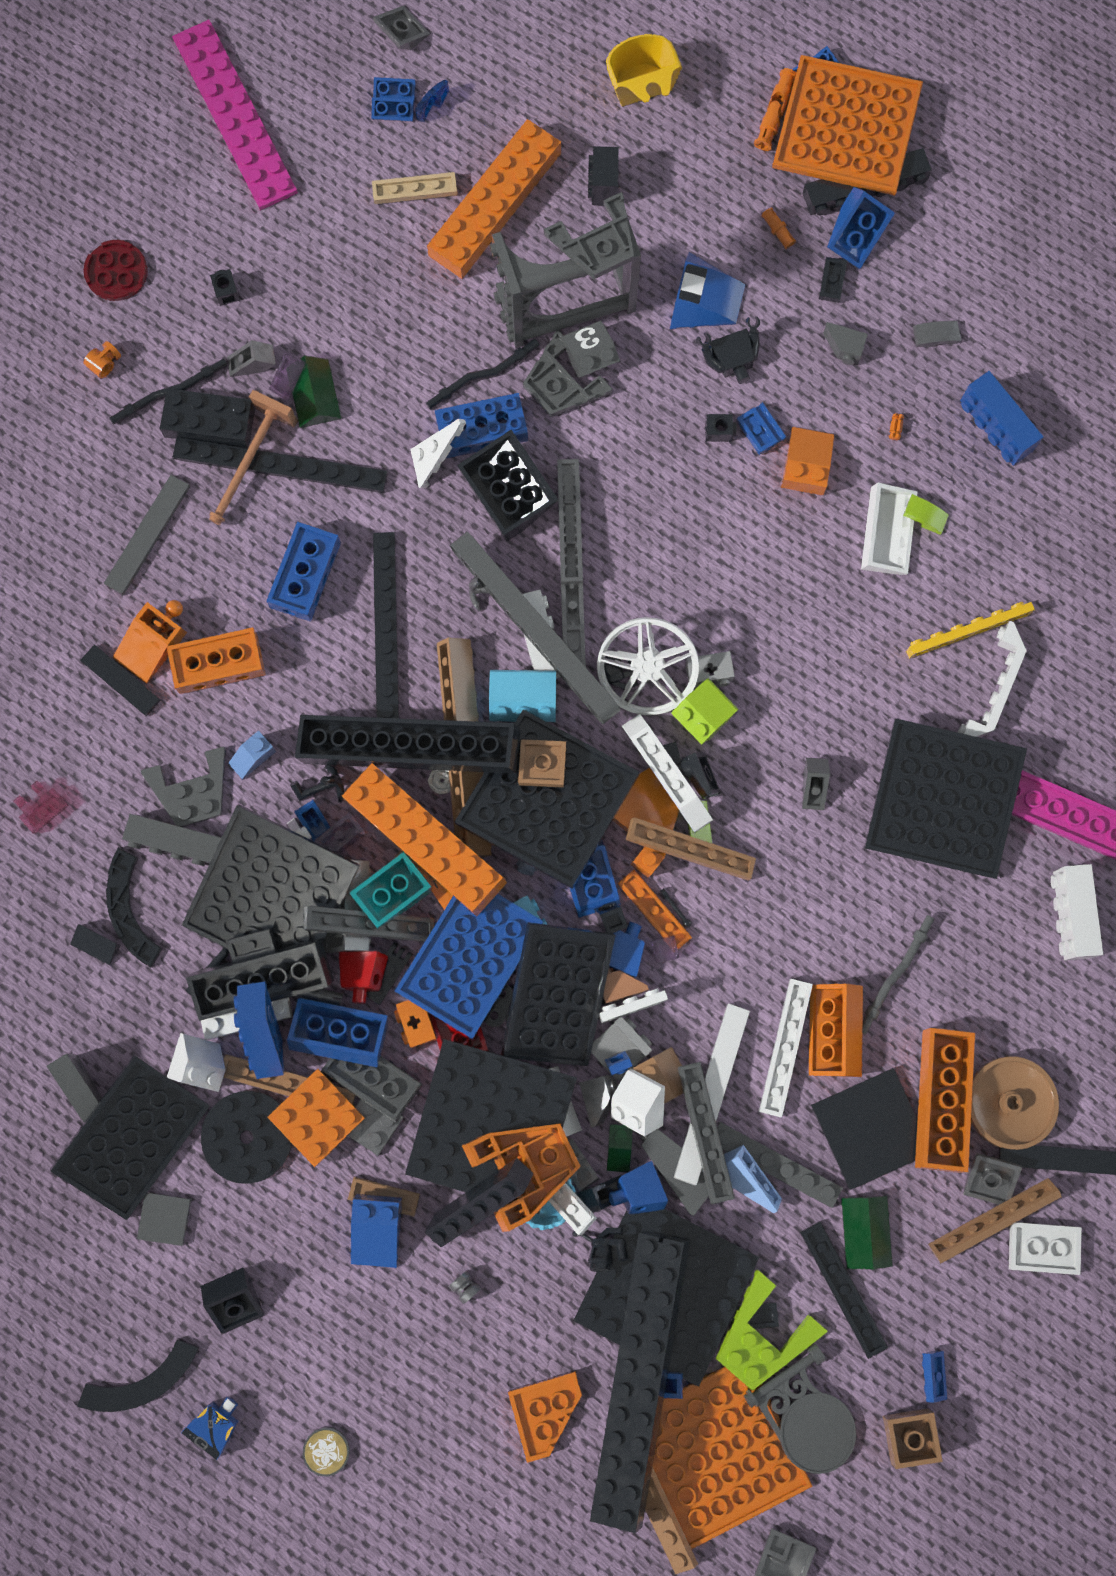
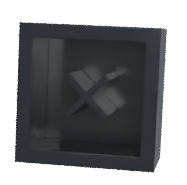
M593 146V155H589L588 198H592V205L604 206L605 199L618 193L619 147Z

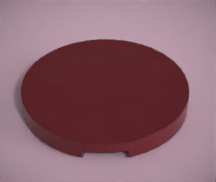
M124 240L102 242V245L98 246L91 254H88L85 260L83 270L87 285L95 295L105 300L122 301L131 298L141 290L147 279L148 267L144 255L132 243Z

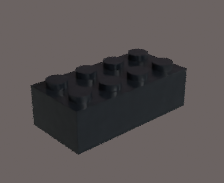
M167 388L159 429L165 438L176 439L179 437L249 448L256 408L250 399Z

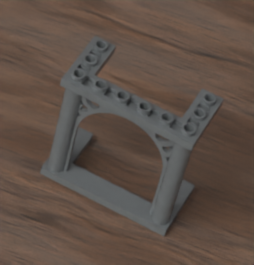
M628 217L627 222L631 235L634 260L613 270L621 295L555 315L534 314L529 310L530 304L545 289L587 276L588 274L571 259L554 264H536L526 261L508 248L501 232L492 234V244H489L493 257H497L499 263L496 264L499 277L504 276L506 282L505 284L504 281L496 283V292H493L496 305H501V320L503 324L506 323L509 343L513 342L515 349L523 347V341L623 310H626L628 314L636 312L641 253Z

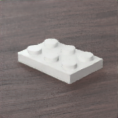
M657 988L644 994L645 997L638 1000L637 996L628 998L623 1001L624 1005L616 1007L615 1003L602 1008V1012L599 1013L601 1024L666 1002L668 1000L665 991L659 992Z
M1013 1223L1010 1226L1009 1269L1080 1275L1082 1228Z

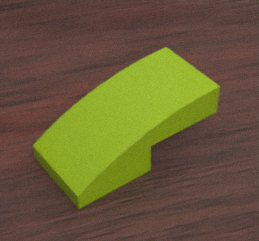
M912 494L903 516L922 523V528L941 535L949 514L927 500Z

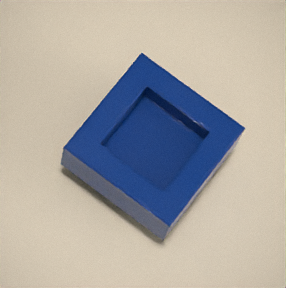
M626 1051L605 1059L611 1075L622 1074L633 1066Z

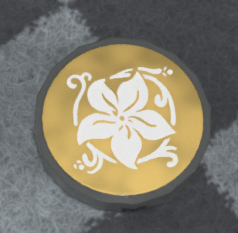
M326 1426L312 1432L304 1443L302 1453L304 1463L311 1472L318 1476L328 1477L335 1475L346 1465L349 1459L350 1446L343 1432L338 1429Z

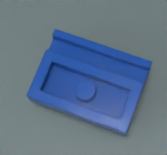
M763 402L736 419V422L759 455L786 439V435Z

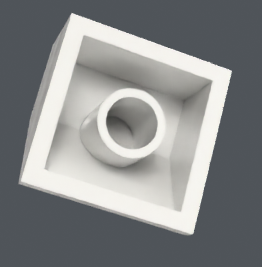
M180 1033L167 1078L219 1092L225 1073L220 1044Z
M630 1068L611 1098V1118L643 1136L662 1127L665 1086Z

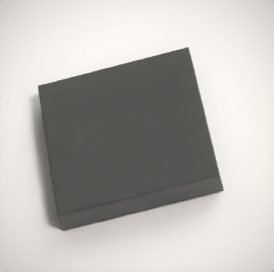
M147 1192L144 1196L137 1239L184 1246L192 1199Z

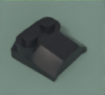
M695 752L681 759V765H679L680 772L691 781L702 799H708L721 794L705 753Z

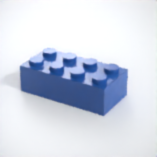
M987 371L969 384L960 400L963 410L975 418L976 426L981 430L984 429L988 434L990 443L994 446L997 445L1001 450L1003 459L1014 466L1032 453L1044 436L990 371Z
M259 982L237 986V996H234V1006L237 1010V1014H234V1024L236 1028H239L240 1042H244L245 1057L249 1056L248 1064L250 1071L254 1070L256 1079L284 1075L283 1037L266 983Z
M298 998L287 1038L288 1049L378 1068L388 1028V1015Z

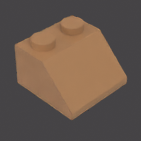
M672 1047L632 1068L665 1086L664 1104L683 1094L677 1069L682 1065Z

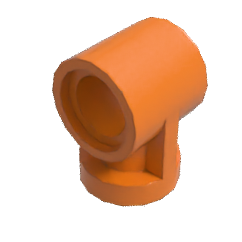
M108 341L102 344L104 350L100 351L97 348L91 350L83 362L100 379L107 377L113 370L114 362L111 360L113 358L119 360L122 357L120 352Z

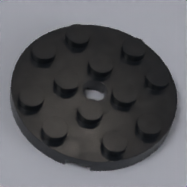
M240 1091L224 1097L211 1108L202 1126L201 1146L207 1163L218 1175L231 1182L249 1184L271 1177L282 1167L290 1154L292 1143L268 1118L280 1103L261 1092ZM245 1130L251 1131L253 1134V1140L249 1144H245L241 1140V1134Z

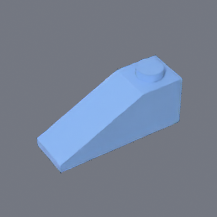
M742 1145L725 1153L724 1157L732 1188L769 1211L777 1212L782 1198L745 1146Z

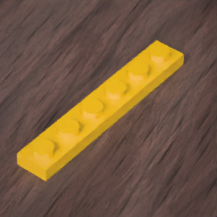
M1019 602L1011 606V609L1004 612L1003 609L991 613V617L986 619L981 616L973 619L969 625L959 624L952 627L950 632L943 633V631L934 633L930 636L931 639L925 641L922 638L910 643L911 646L906 651L907 655L911 659L1007 624L1009 621L1012 622L1029 616L1035 610L1032 602L1027 604Z

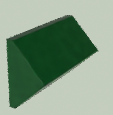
M304 355L287 368L300 428L342 419L328 359Z
M887 1196L841 1198L846 1269L874 1270L893 1267Z

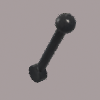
M664 888L660 890V893L682 919L684 927L689 928L692 925L691 920L686 919Z

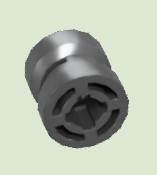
M467 1271L462 1273L448 1286L453 1292H457L459 1300L463 1304L481 1289L477 1283H473L470 1280V1275ZM467 1285H470L466 1290L461 1292Z

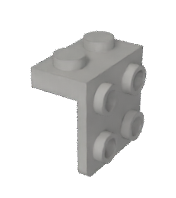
M621 1016L593 1042L591 1053L609 1073L610 1071L605 1059L626 1051L633 1065L630 1067L632 1069L652 1051L649 1047L652 1043L644 1034L639 1036L634 1031L636 1026L628 1017L623 1019ZM626 1072L612 1076L616 1080H620L625 1076Z

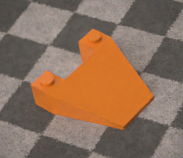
M648 768L640 773L613 821L626 832H628L630 820L633 817L673 830L679 809L652 769ZM644 846L630 864L648 878L663 861L666 853Z
M561 1124L488 1133L462 1145L472 1167L493 1158L498 1169H501L517 1158L534 1173L522 1195L494 1212L502 1232L511 1231L530 1221L581 1167Z

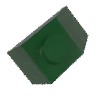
M609 1124L606 1171H630L633 1130L625 1125Z

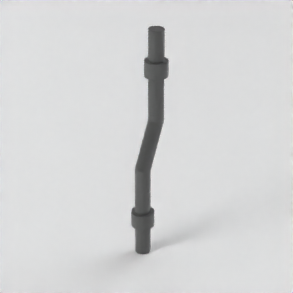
M926 915L919 930L916 929L912 936L914 939L903 960L883 983L874 1002L865 1011L866 1016L863 1020L862 1033L867 1034L874 1019L877 1020L881 1013L879 1010L890 989L910 966L921 944L925 943L928 937L927 933L935 920L931 916Z

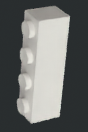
M541 590L524 593V597L549 626L554 629L552 616H547L546 609L549 608L546 595L542 596ZM525 636L533 670L555 671ZM556 672V678H559L560 675Z

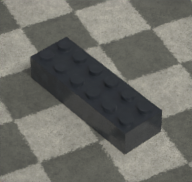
M321 938L280 948L276 951L244 960L228 962L195 971L186 977L199 1021L237 1011L234 1006V996H237V986L265 982L271 1002L326 988L334 981Z

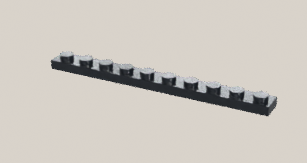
M177 437L172 458L179 461L237 470L248 448ZM257 450L247 469L248 472L384 493L388 474L385 470Z
M395 532L373 533L377 718H399Z

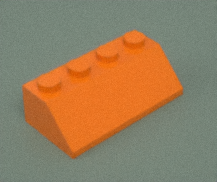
M853 984L812 985L809 1021V1076L862 1077L863 986Z

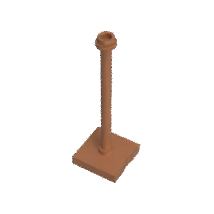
M252 390L249 398L255 408L264 413L265 418L215 513L210 512L209 520L219 526L221 523H224L223 515L272 421L277 419L295 428L298 422L292 408L255 390Z

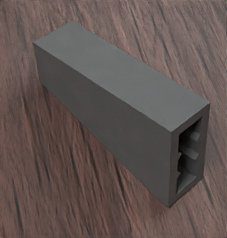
M66 1053L47 1065V1068L82 1121L85 1122L102 1099V1096L79 1056Z
M659 1129L646 1136L642 1135L640 1138L643 1141L641 1147L686 1210L694 1216L709 1196L703 1170L701 1169L697 1185L675 1179L674 1174L683 1148Z

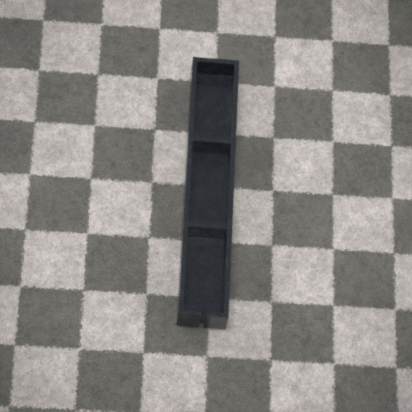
M648 1231L638 1234L590 1516L591 1522L632 1533H637L643 1526L690 1240L671 1236L665 1238V1235Z

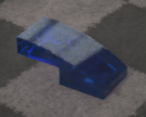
M442 80L424 95L415 109L417 120L425 122L432 106L441 108L449 93L447 80Z

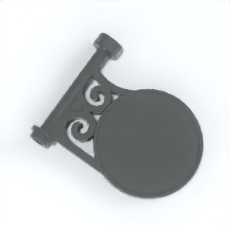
M814 1344L807 1349L809 1353L807 1356L753 1393L748 1389L744 1398L751 1408L759 1406L778 1437L785 1455L795 1466L809 1473L824 1474L836 1470L850 1457L856 1442V1426L851 1412L844 1403L832 1395L820 1392L809 1381L806 1368L814 1362L820 1365L826 1361L820 1348ZM799 1373L801 1380H794L792 1387L798 1389L799 1384L801 1390L798 1393H793L789 1388V1379ZM773 1396H780L783 1399L781 1408L776 1407V1404L780 1403V1400L777 1398L773 1399L770 1404L771 1409L775 1413H783L779 1427L767 1407L768 1400ZM789 1397H791V1398H793V1399H795V1400H793V1401L790 1403Z

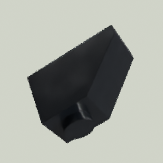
M621 1175L580 1191L576 1195L592 1213L611 1206L609 1193L618 1190L617 1183Z

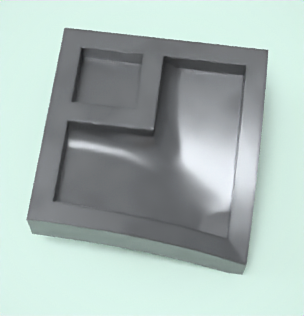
M771 1528L754 1575L806 1576L816 1548Z

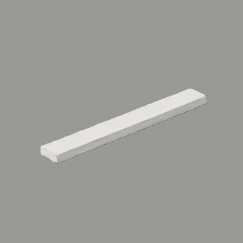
M728 1004L705 1074V1082L715 1121L718 1117L750 1012ZM690 1123L674 1178L697 1185L702 1166Z

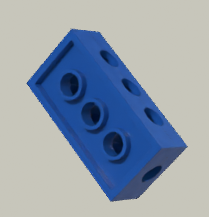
M519 393L435 410L439 431L457 419H464L466 421L463 427L465 430L460 436H455L450 443L452 449L446 458L478 452L510 430L513 431L520 443L528 441V431ZM506 420L507 422L499 423L498 421ZM480 424L486 425L485 427H482V428L477 427V426L480 425Z
M297 521L266 601L271 609L309 622L312 621L341 545L338 535ZM310 550H316L315 553L308 554ZM308 569L306 574H300L302 570ZM301 589L298 594H292L294 590Z

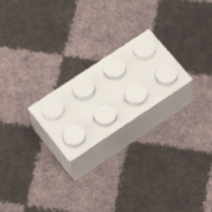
M1092 864L1064 866L1054 871L1051 876V886L1056 891V898H1054L1053 904L1055 911H1058L1059 920L1056 921L1057 932L1061 933L1062 942L1059 943L1060 955L1064 956V961L1090 959L1103 955Z

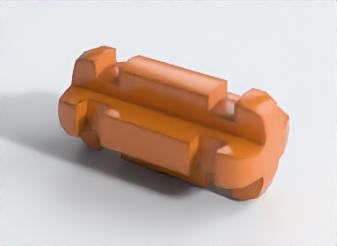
M893 414L889 439L899 440L901 438L903 414Z

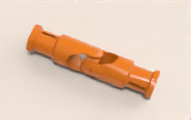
M784 68L780 71V80L774 87L767 112L760 125L759 136L754 141V146L764 151L772 149V140L778 133L780 119L784 115L789 103L796 72L792 69Z

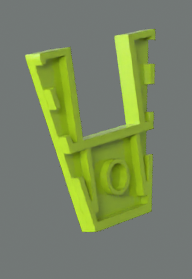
M757 1269L754 1272L755 1276L750 1287L748 1286L745 1292L743 1303L735 1314L733 1325L730 1331L727 1332L716 1356V1359L752 1391L827 1333L824 1327L807 1315L779 1351L751 1327L748 1321L776 1287L773 1282Z

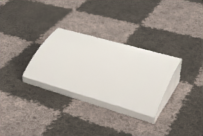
M876 483L871 487L861 565L862 570L898 575L908 574L914 520L903 516L910 496L912 494L917 496V491L882 483Z

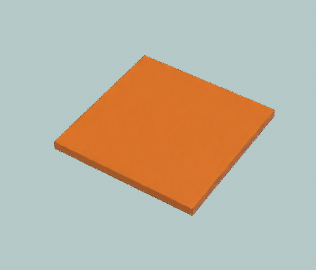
M801 55L772 168L895 196L923 81Z
M725 1366L704 1376L699 1387L693 1383L683 1387L682 1399L664 1398L652 1467L691 1549L813 1487L806 1471L795 1466L787 1458L778 1437L759 1406L751 1408L744 1398L748 1389L753 1393L763 1386V1383L752 1391ZM769 1399L767 1407L779 1427L781 1420L778 1414L771 1409V1400Z

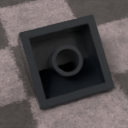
M243 1267L200 1286L203 1306L221 1334L265 1316L253 1283Z

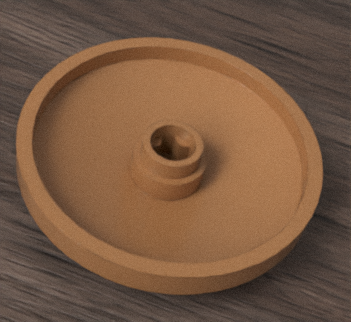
M1002 1057L986 1063L975 1073L972 1087L971 1123L981 1137L997 1147L1017 1150L1034 1146L1048 1136L1058 1117L1059 1099L1052 1079L1043 1068L1025 1058Z

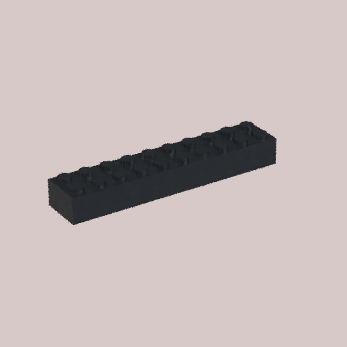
M300 715L295 758L303 764L368 767L373 763L376 767L516 774L521 730L515 723Z

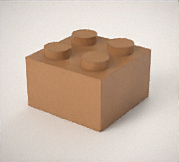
M929 1408L883 1415L890 1462L895 1469L943 1462L935 1415Z

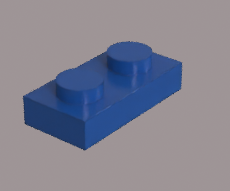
M944 1351L922 1353L926 1402L935 1403L947 1400Z

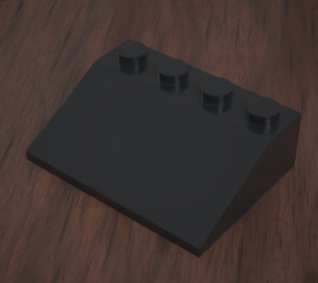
M512 430L457 465L460 473L506 542L528 528L559 501Z

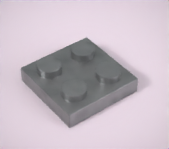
M360 1100L356 1109L365 1119L348 1136L379 1156L404 1117L401 1115L395 1123L363 1100Z

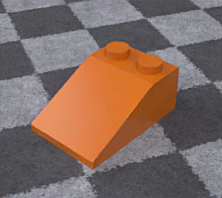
M792 427L781 488L824 495L830 472L834 434Z

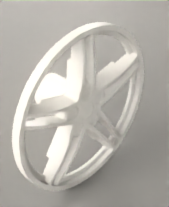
M643 617L629 620L619 625L606 637L599 651L597 672L601 686L618 706L640 715H657L675 709L693 691L699 674V659L693 642L679 627L662 619ZM642 625L647 627L649 647L643 648ZM651 625L661 626L672 631L682 639L685 645L659 652L655 648ZM638 626L637 654L607 650L611 642L621 632ZM689 650V653L678 656L667 662L664 660V658ZM605 656H609V657H613V658H618V659H624V660H630V661H632V662H631V664H628V663L620 662V661H617V660L614 661V660L605 658ZM691 656V678L687 687L681 693L673 680L664 671V668ZM604 662L633 670V674L625 686L621 697L613 691L607 681ZM660 678L663 679V681L667 684V686H668V687L672 690V692L677 696L676 699H675V698L668 692V690L658 681ZM636 679L641 681L629 701H625ZM649 680L671 700L667 704L656 707H642L631 704Z

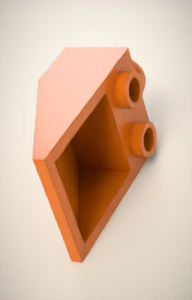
M171 600L166 604L165 614L146 602L133 619L112 657L146 684L167 660L168 652L166 646L179 644L188 633L171 620L173 617L180 616L183 612V606L177 600ZM158 618L159 621L154 620L155 625H152L153 619Z

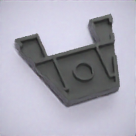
M622 192L604 200V207L612 221L586 234L572 239L562 221L544 229L545 237L593 279L634 260Z
M559 330L554 333L552 340L545 347L542 356L535 363L523 382V388L550 417L612 393V388L600 375L583 389L558 363L556 358L566 351L561 337L563 335Z
M224 746L205 752L210 774L166 786L160 765L140 770L176 826L185 827L222 816L223 777L226 755Z

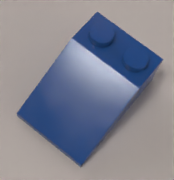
M853 187L841 207L827 248L860 269L895 212L865 191Z
M603 840L600 841L573 889L569 887L578 918L595 913L594 908L612 901L621 905Z
M356 1194L353 1198L351 1217V1264L397 1268L402 1198Z

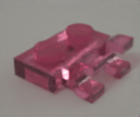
M38 781L30 786L40 797L36 803L31 806L20 795L13 800L23 812L19 816L20 820L33 834L39 832L69 806L54 788L47 791L42 783Z

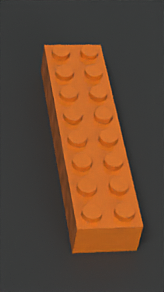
M527 119L428 243V256L463 279L492 242V234L501 231L560 156L561 141Z
M373 763L368 766L342 795L353 808L474 915L478 916L507 884L506 880Z

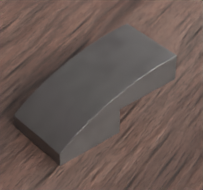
M937 321L913 326L916 347L958 344L961 341L958 321Z
M570 1139L569 1143L581 1166L571 1176V1179L579 1191H583L598 1181L599 1177L574 1140Z

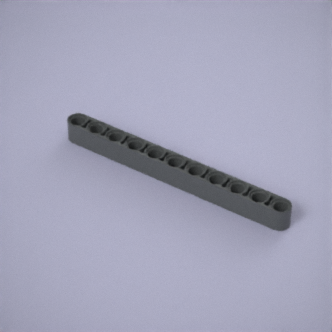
M465 532L449 545L459 560L481 582L480 584L599 722L605 724L621 710L614 699L470 533Z

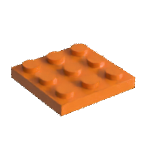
M320 1069L315 1070L268 1116L270 1121L314 1167L365 1119Z

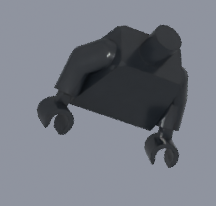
M755 316L756 323L754 325H750V318L747 317L746 325L750 327L749 331L746 328L712 341L711 336L704 333L706 338L704 343H702L700 337H697L696 343L703 347L701 351L707 366L717 373H722L725 378L735 374L738 384L750 380L747 370L753 368L760 348L759 330L756 329L760 325V319Z

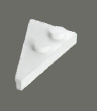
M457 419L411 449L419 488H427L429 486L427 480L432 473H437L440 464L452 449L450 443L453 438L460 436L463 427L466 424L464 419Z

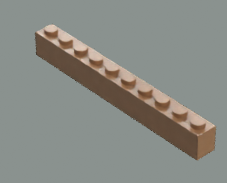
M448 637L437 643L444 720L479 722L471 640ZM449 771L455 836L480 858L491 856L492 844L455 824L456 818L484 773Z

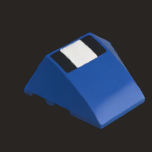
M688 252L670 329L736 324L745 284Z

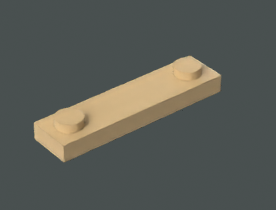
M455 172L372 181L374 204L457 195Z

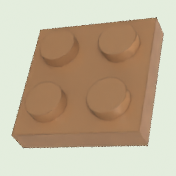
M521 740L518 784L522 786L564 787L566 741Z

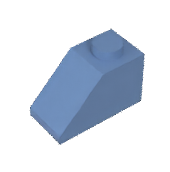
M258 730L239 747L228 764L243 780L271 757L276 750Z

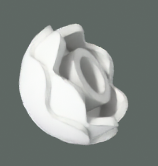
M431 771L428 784L434 792L438 794L450 792L449 771Z

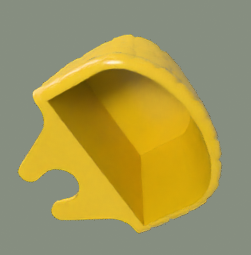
M656 34L630 37L617 44L606 59L607 71L622 107L639 101L647 103L651 97L660 94L668 96L682 70V65L672 42L666 37Z

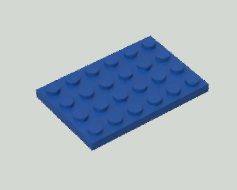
M499 894L490 901L478 916L474 915L453 896L398 984L395 992L473 1039L520 962L527 922L543 924L544 921Z

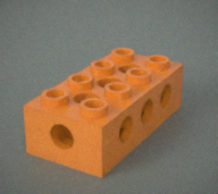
M253 627L166 646L174 687L179 694L266 675L258 635ZM242 653L239 659H234L236 654ZM221 658L217 664H212L214 659ZM194 663H199L195 669H191Z

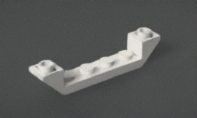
M1009 621L1005 627L1001 626L996 637L1000 639L997 646L1012 652L1008 654L1005 664L1008 665L1006 672L1002 671L998 678L997 684L1000 685L997 692H993L989 703L992 704L990 711L984 713L981 720L982 724L968 720L965 725L961 724L958 733L980 738L995 730L1026 653V648L1014 622Z
M639 714L622 725V728L652 769L694 833L712 822L713 819L643 717Z

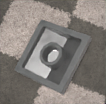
M404 6L373 17V21L399 49L412 50L430 35Z
M977 1153L969 1166L963 1195L998 1205L1011 1199L1022 1170V1165Z

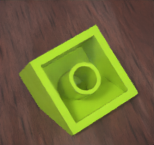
M707 678L671 714L702 745L710 740L739 709Z

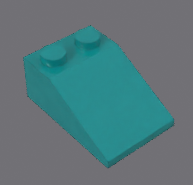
M403 852L349 894L378 929L430 894L431 885Z

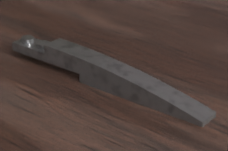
M579 459L557 460L562 634L563 642L586 667Z

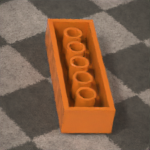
M928 1028L922 1032L915 1168L956 1173L968 1172L975 1033Z

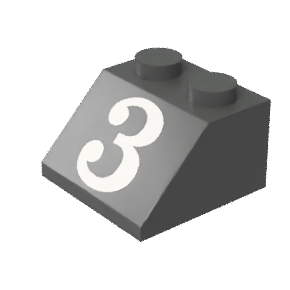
M602 321L561 336L577 377L585 376L620 361L613 340Z

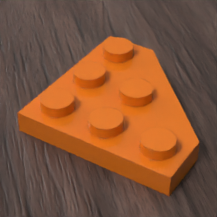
M575 1371L508 1391L527 1463L551 1455L575 1406L578 1404L582 1393Z

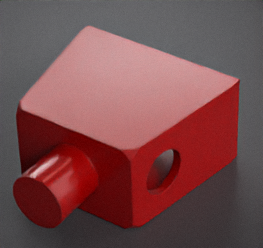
M378 951L339 952L341 987L353 991L352 1003L366 1004L367 992L380 990L388 959L387 955Z

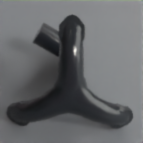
M325 765L331 776L322 777L318 784L305 790L301 788L298 781L292 782L290 786L299 802L326 789L336 787L338 803H342L344 799L342 795L345 793L338 770L331 765Z

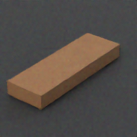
M353 1177L348 1200L353 1201L356 1194L402 1198L401 1213L414 1217L420 1193Z

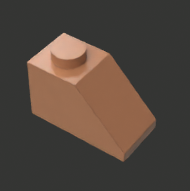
M611 968L608 969L603 999L605 1004L647 992L649 988L648 985L620 970L614 972V969Z

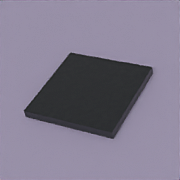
M894 1068L811 1104V1108L849 1190L915 1161L918 1119Z

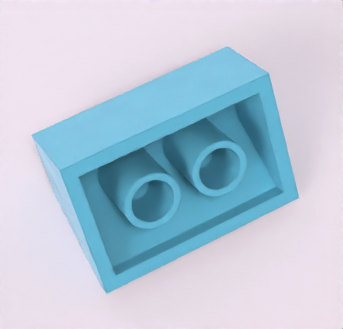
M490 670L489 721L516 722L524 709L546 722H556V671Z

